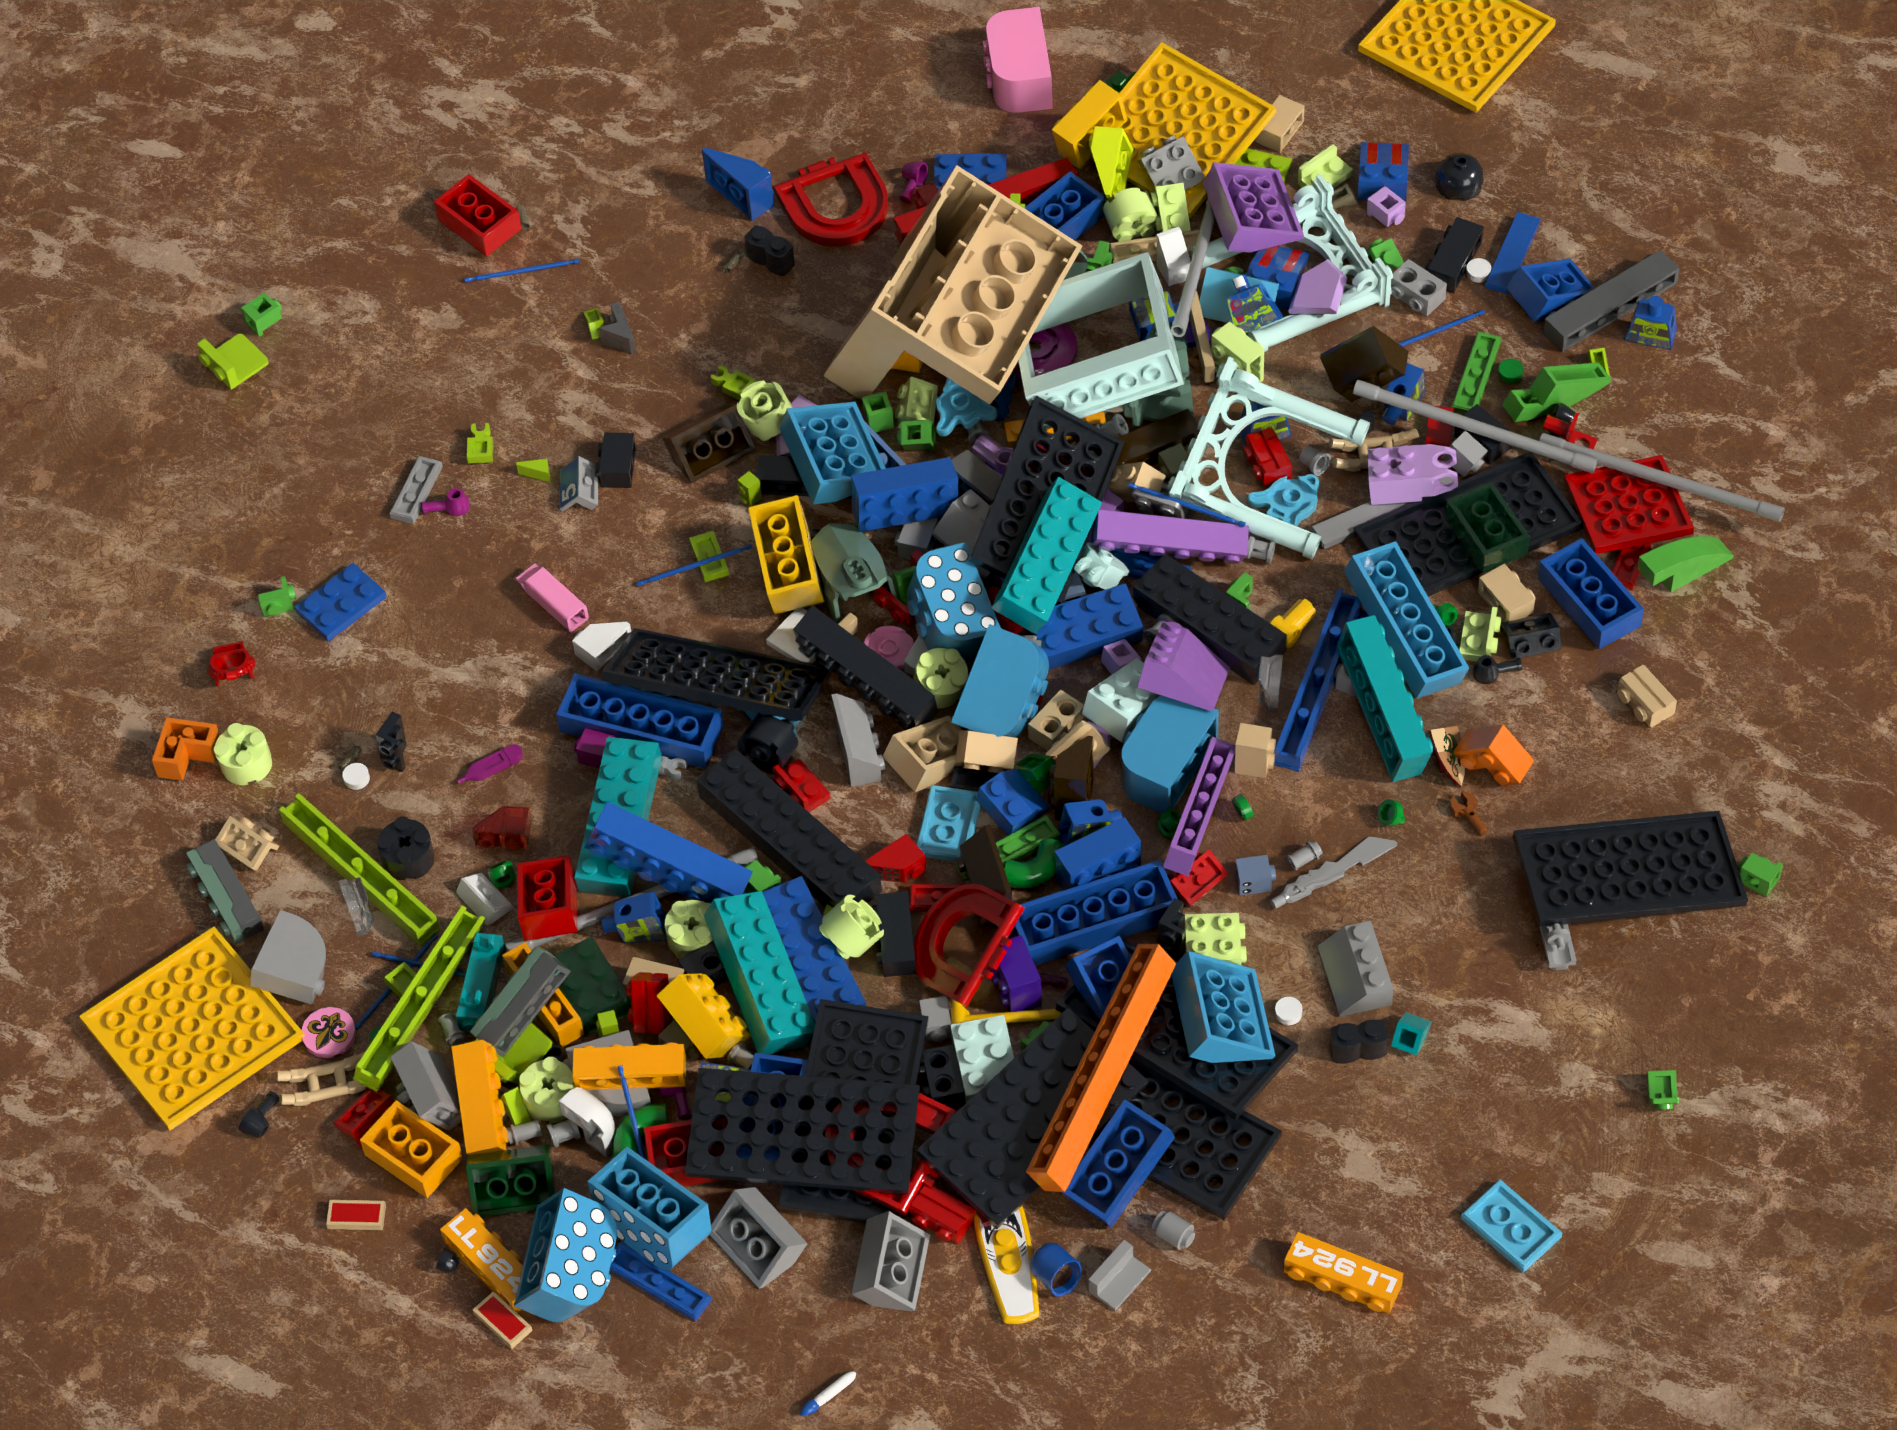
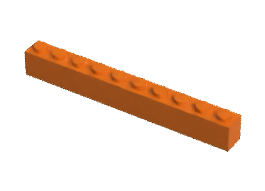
M1159 944L1137 945L1026 1170L1030 1177L1044 1191H1066L1173 972L1176 963Z

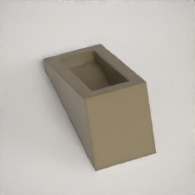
M1348 184L1334 190L1332 195L1333 209L1358 204L1355 192Z

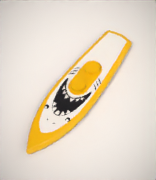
M1023 1206L998 1229H995L992 1225L984 1228L975 1211L973 1222L981 1258L1003 1322L1005 1324H1023L1038 1318L1040 1313L1037 1281L1029 1267L1033 1249Z

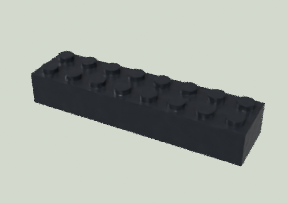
M734 749L697 780L699 797L789 877L796 879L802 876L812 897L825 908L827 904L832 908L835 907L847 895H854L853 900L856 902L863 900L869 903L876 897V894L882 892L881 876L874 868L737 749Z

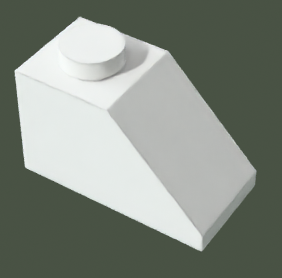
M1180 227L1157 234V267L1168 286L1186 281L1191 261Z
M628 622L590 624L584 630L579 631L572 640L575 655L598 671L615 655L630 635V624Z

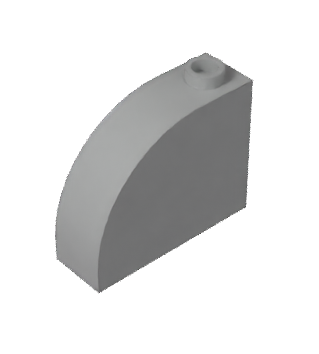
M280 910L252 967L250 986L312 1005L316 995L321 996L325 986L323 977L326 949L319 932L303 918Z
M626 1030L565 1048L568 1059H564L563 1062L573 1073V1048H582L583 1046L609 1047L611 1045L634 1046L630 1032ZM647 1088L628 1089L633 1110L651 1105ZM623 1089L586 1090L600 1100L608 1108L612 1116L625 1117L629 1114Z

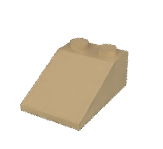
M949 715L894 734L883 754V758L914 792L935 785L951 774L955 766L961 767L964 765V763L955 762L959 732L962 729L957 724L951 722L952 718Z

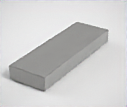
M418 456L389 513L391 519L410 524L415 523L422 509V502L426 501L443 467L441 461Z

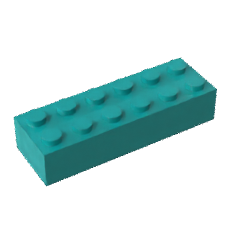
M1058 477L1046 490L991 609L1036 634L1048 622L1102 502Z
M1375 615L1346 622L1336 647L1392 782L1421 775L1433 752V746L1430 738L1425 736L1421 716L1415 712L1412 694L1409 691L1407 692L1405 688L1403 673L1401 669H1397L1394 661V651L1391 646L1387 645L1384 627L1381 623H1378Z
M607 737L575 873V882L579 892L622 898L631 896L636 873L629 869H621L613 861L604 857H596L584 847L607 801L648 821L662 760L658 743Z
M762 891L714 899L705 912L704 918L757 1052L773 1054L808 1047L813 1038L815 1022Z

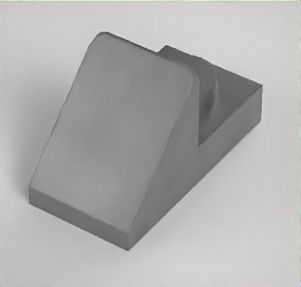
M621 303L610 304L612 314L608 315L610 324L599 328L601 342L630 354L636 353L634 337Z

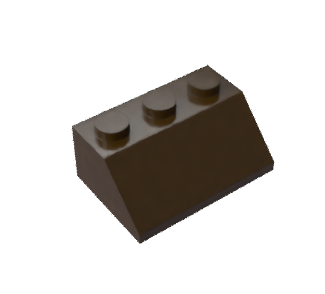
M1372 326L1320 354V359L1333 389L1350 402H1354L1362 398L1353 394L1357 380L1381 388L1404 376L1409 351L1375 326Z
M725 404L662 437L673 461L690 483L756 450L734 404Z
M1086 736L1058 754L1056 765H1051L1050 767L1051 809L1055 810V820H1061L1064 804L1091 801L1094 782L1093 736Z
M986 825L960 845V857H956L959 872L965 873L964 885H983L1012 900V891L991 826ZM979 917L981 926L993 924Z

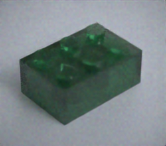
M1492 481L1446 500L1445 519L1483 574L1528 555L1530 536Z
M592 936L554 955L571 971L558 988L581 1018L584 1036L598 1030L596 1021H598L597 1014L614 1010L617 1020L628 1015L629 1008L632 1007L630 997L627 996V991Z

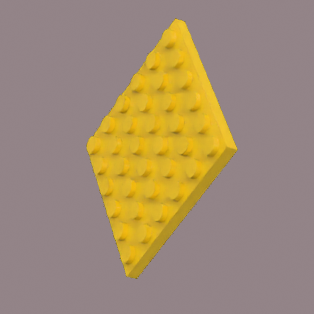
M1399 0L1358 44V51L1477 113L1555 27L1556 19L1519 0Z
M1161 42L1119 93L1122 96L1128 119L1120 128L1124 129L1133 147L1127 181L1144 191L1146 190L1149 194L1155 192V186L1146 169H1141L1137 160L1142 158L1141 153L1151 147H1154L1155 150L1163 147L1162 141L1175 135L1176 139L1184 136L1204 174L1203 181L1185 190L1188 215L1191 218L1208 197L1203 183L1213 162L1235 164L1276 114V107Z
M215 926L79 1016L81 1022L169 1131L293 1048L305 1036L303 1031L269 991L250 986L251 969Z

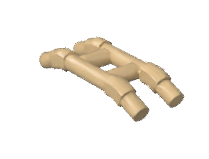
M1414 428L1390 436L1365 438L1361 446L1344 439L1331 438L1329 440L1330 448L1347 452L1358 449L1359 454L1358 459L1335 458L1333 460V467L1352 472L1368 469V448L1400 446L1418 438L1419 433Z
M365 1052L344 1058L341 1061L310 1068L276 1071V1082L289 1081L294 1083L303 1082L307 1079L309 1092L280 1094V1105L303 1106L311 1102L346 1094L352 1095L366 1090V1086L355 1080L347 1083L345 1070L347 1072L356 1069V1065ZM334 1073L336 1086L320 1089L318 1077Z

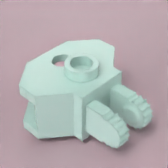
M1091 542L1086 543L1081 558L1074 568L1083 577L1082 580L1087 585L1100 587L1105 590L1117 586L1122 576H1127L1129 573L1123 562L1114 557L1110 552L1099 549V546H1092Z

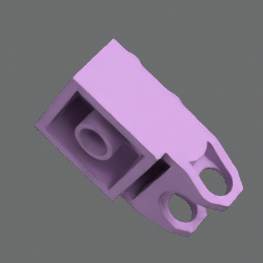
M1433 444L1368 449L1371 505L1422 501V497L1436 496L1458 487L1457 472L1448 469L1457 464L1456 450ZM1441 454L1452 456L1449 461L1437 460ZM1451 477L1453 481L1450 484H1442L1439 482V479Z

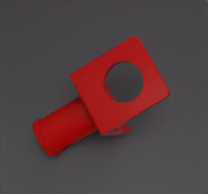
M1576 412L1573 420L1569 423L1548 414L1542 430L1563 436L1564 440L1574 444L1577 440H1584L1588 443V448L1593 450L1597 443V438L1574 430L1579 413Z

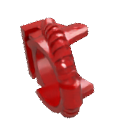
M243 641L213 647L214 654L210 658L207 674L215 679L216 686H219V680L227 679V681H231L249 673L251 679L254 678L253 669L256 665V660L245 650ZM232 667H237L236 669L226 671Z

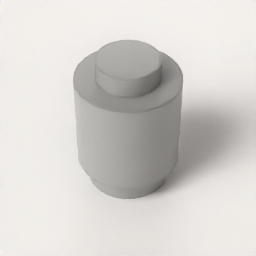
M1161 1211L1152 1224V1230L1156 1232V1236L1179 1250L1184 1246L1189 1247L1195 1238V1233L1193 1232L1194 1225L1173 1212Z

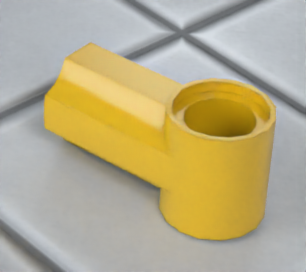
M1299 599L1283 616H1276L1270 624L1287 634L1286 647L1291 648L1297 642L1301 630L1316 616L1317 610L1308 600Z

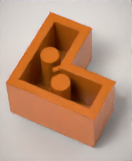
M166 717L152 758L157 777L183 781L190 760L215 763L214 747L220 736L217 725Z
M1504 724L1468 729L1453 752L1460 760L1462 766L1468 770L1487 768L1494 776L1495 781L1502 786L1520 784L1534 762V759Z

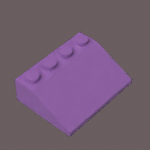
M1213 162L1203 185L1227 250L1250 253L1303 239L1302 228L1279 169Z
M1162 621L1146 657L1137 688L1213 712L1230 667L1188 629L1183 628L1176 622Z

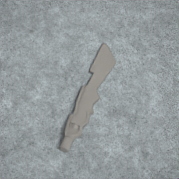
M1369 836L1337 863L1325 861L1320 869L1309 870L1308 874L1299 876L1295 883L1286 885L1283 893L1270 900V905L1273 909H1277L1284 904L1293 903L1309 896L1314 889L1324 887L1344 877V871L1360 862L1364 866L1395 848L1397 842L1395 840Z

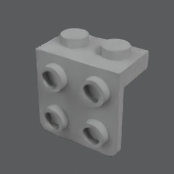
M1175 135L1162 141L1163 147L1157 150L1151 147L1142 152V158L1137 160L1141 169H1146L1154 186L1184 183V190L1204 180V174L1184 136L1176 139Z
M1162 484L1160 493L1168 495V484ZM1133 489L1131 493L1137 508L1143 514H1157L1164 517L1186 519L1190 509L1181 506L1178 502L1155 497L1138 489Z

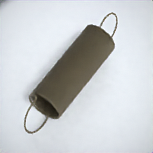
M517 205L516 209L519 212L521 228L523 230L529 228L530 230L525 207Z
M737 249L724 264L723 268L727 271L726 273H730L745 256L743 250Z
M354 745L337 765L340 769L337 774L341 770L344 771L362 753L358 746Z

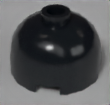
M1454 153L1448 155L1440 162L1436 171V188L1442 196L1450 200L1451 197L1467 201L1475 198L1481 192L1484 183L1483 168L1475 157L1466 153Z

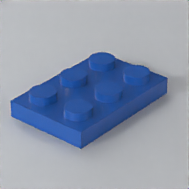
M1006 153L935 154L934 196L956 165L987 185L1006 179Z
M352 563L297 604L295 610L300 617L329 642L387 598L385 590L356 564Z

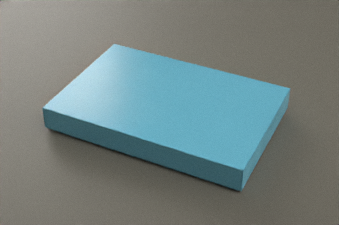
M1211 267L1206 268L1199 300L1203 317L1226 323L1230 321L1232 323L1227 298L1237 294L1232 279L1242 276L1241 274ZM1246 276L1251 288L1262 283L1273 301H1276L1279 283Z
M931 785L916 844L925 854L926 858L957 862L956 857H960V845L975 834L981 805L976 801L978 792Z
M1500 1179L1461 1214V1219L1523 1273L1562 1238V1232Z

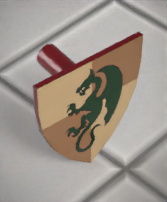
M1458 726L1429 730L1433 744V752L1430 757L1435 756L1440 773L1446 772L1461 787L1465 775V767L1462 766L1460 760L1453 753L1461 741Z

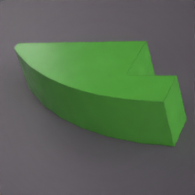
M1599 362L1543 367L1530 389L1511 390L1502 405L1514 422L1527 421L1555 413L1559 402L1567 406L1574 405L1608 385L1612 379Z
M1689 537L1665 544L1639 556L1637 569L1652 586L1662 582L1670 592H1673L1733 559L1734 555L1717 537Z

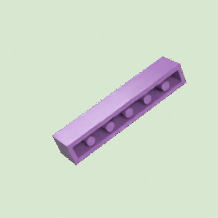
M1099 510L1093 522L1092 546H1099V549L1106 551L1118 548L1124 549L1126 553L1146 551L1152 556H1163L1166 553L1174 554V557L1179 559H1187L1193 556L1199 557L1201 561L1222 559L1227 564H1238L1248 554L1249 526L1245 525V527H1242L1238 524Z
M1212 737L1170 845L1164 868L1189 876L1235 754L1234 744Z

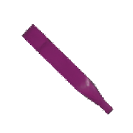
M512 744L475 762L470 766L464 777L457 780L458 784L468 780L482 781L510 767V765L518 763L523 758L521 747Z

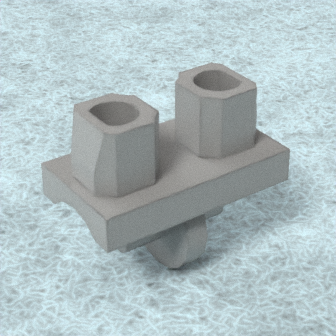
M1553 924L1552 926L1539 927L1549 968L1556 971L1567 969L1569 965H1576L1577 960L1568 924Z

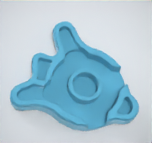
M947 378L946 384L943 387L942 395L940 398L938 396L936 398V407L940 416V421L936 427L939 436L949 435L957 424H962L965 429H970L979 420L992 421L998 416L995 407L987 404L949 378Z
M1313 474L1298 476V479L1288 480L1287 476L1275 481L1267 490L1250 493L1248 503L1252 507H1267L1269 510L1266 512V515L1298 527L1300 522L1308 518L1317 507L1319 479Z

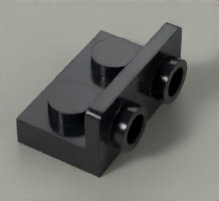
M1551 613L1501 623V632L1509 644L1511 659L1561 649L1560 627Z
M392 711L376 733V740L381 763L388 769H396L403 772L406 768L403 752L407 742L405 740L401 715Z
M1174 898L1158 922L1157 944L1171 958L1174 957L1180 960L1183 956L1185 930L1181 927L1185 919V914H1183L1184 902Z

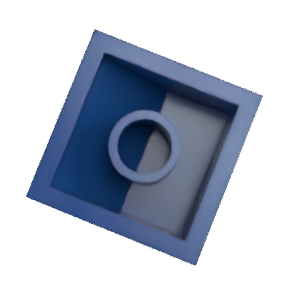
M1017 768L994 776L979 787L976 801L1007 836L1032 823L1050 809L1046 801Z

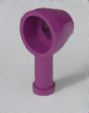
M916 161L904 164L902 177L908 183L899 197L901 201L910 203L917 185L922 186L925 183L928 175V166L925 162Z
M453 488L449 490L445 500L423 501V514L446 510L452 516H462L469 511L470 501L461 489Z
M659 1087L662 1096H674L679 1120H685L692 1116L685 1097V1087Z

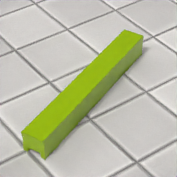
M301 794L295 795L296 800L286 808L283 806L279 808L282 823L420 947L434 933L436 934L440 931L437 917L432 911Z
M462 905L356 1065L353 1080L378 1092L395 1066L391 1056L398 1052L401 1046L411 1041L473 946L475 933L483 931L485 917L480 916L478 918L467 912L465 906Z

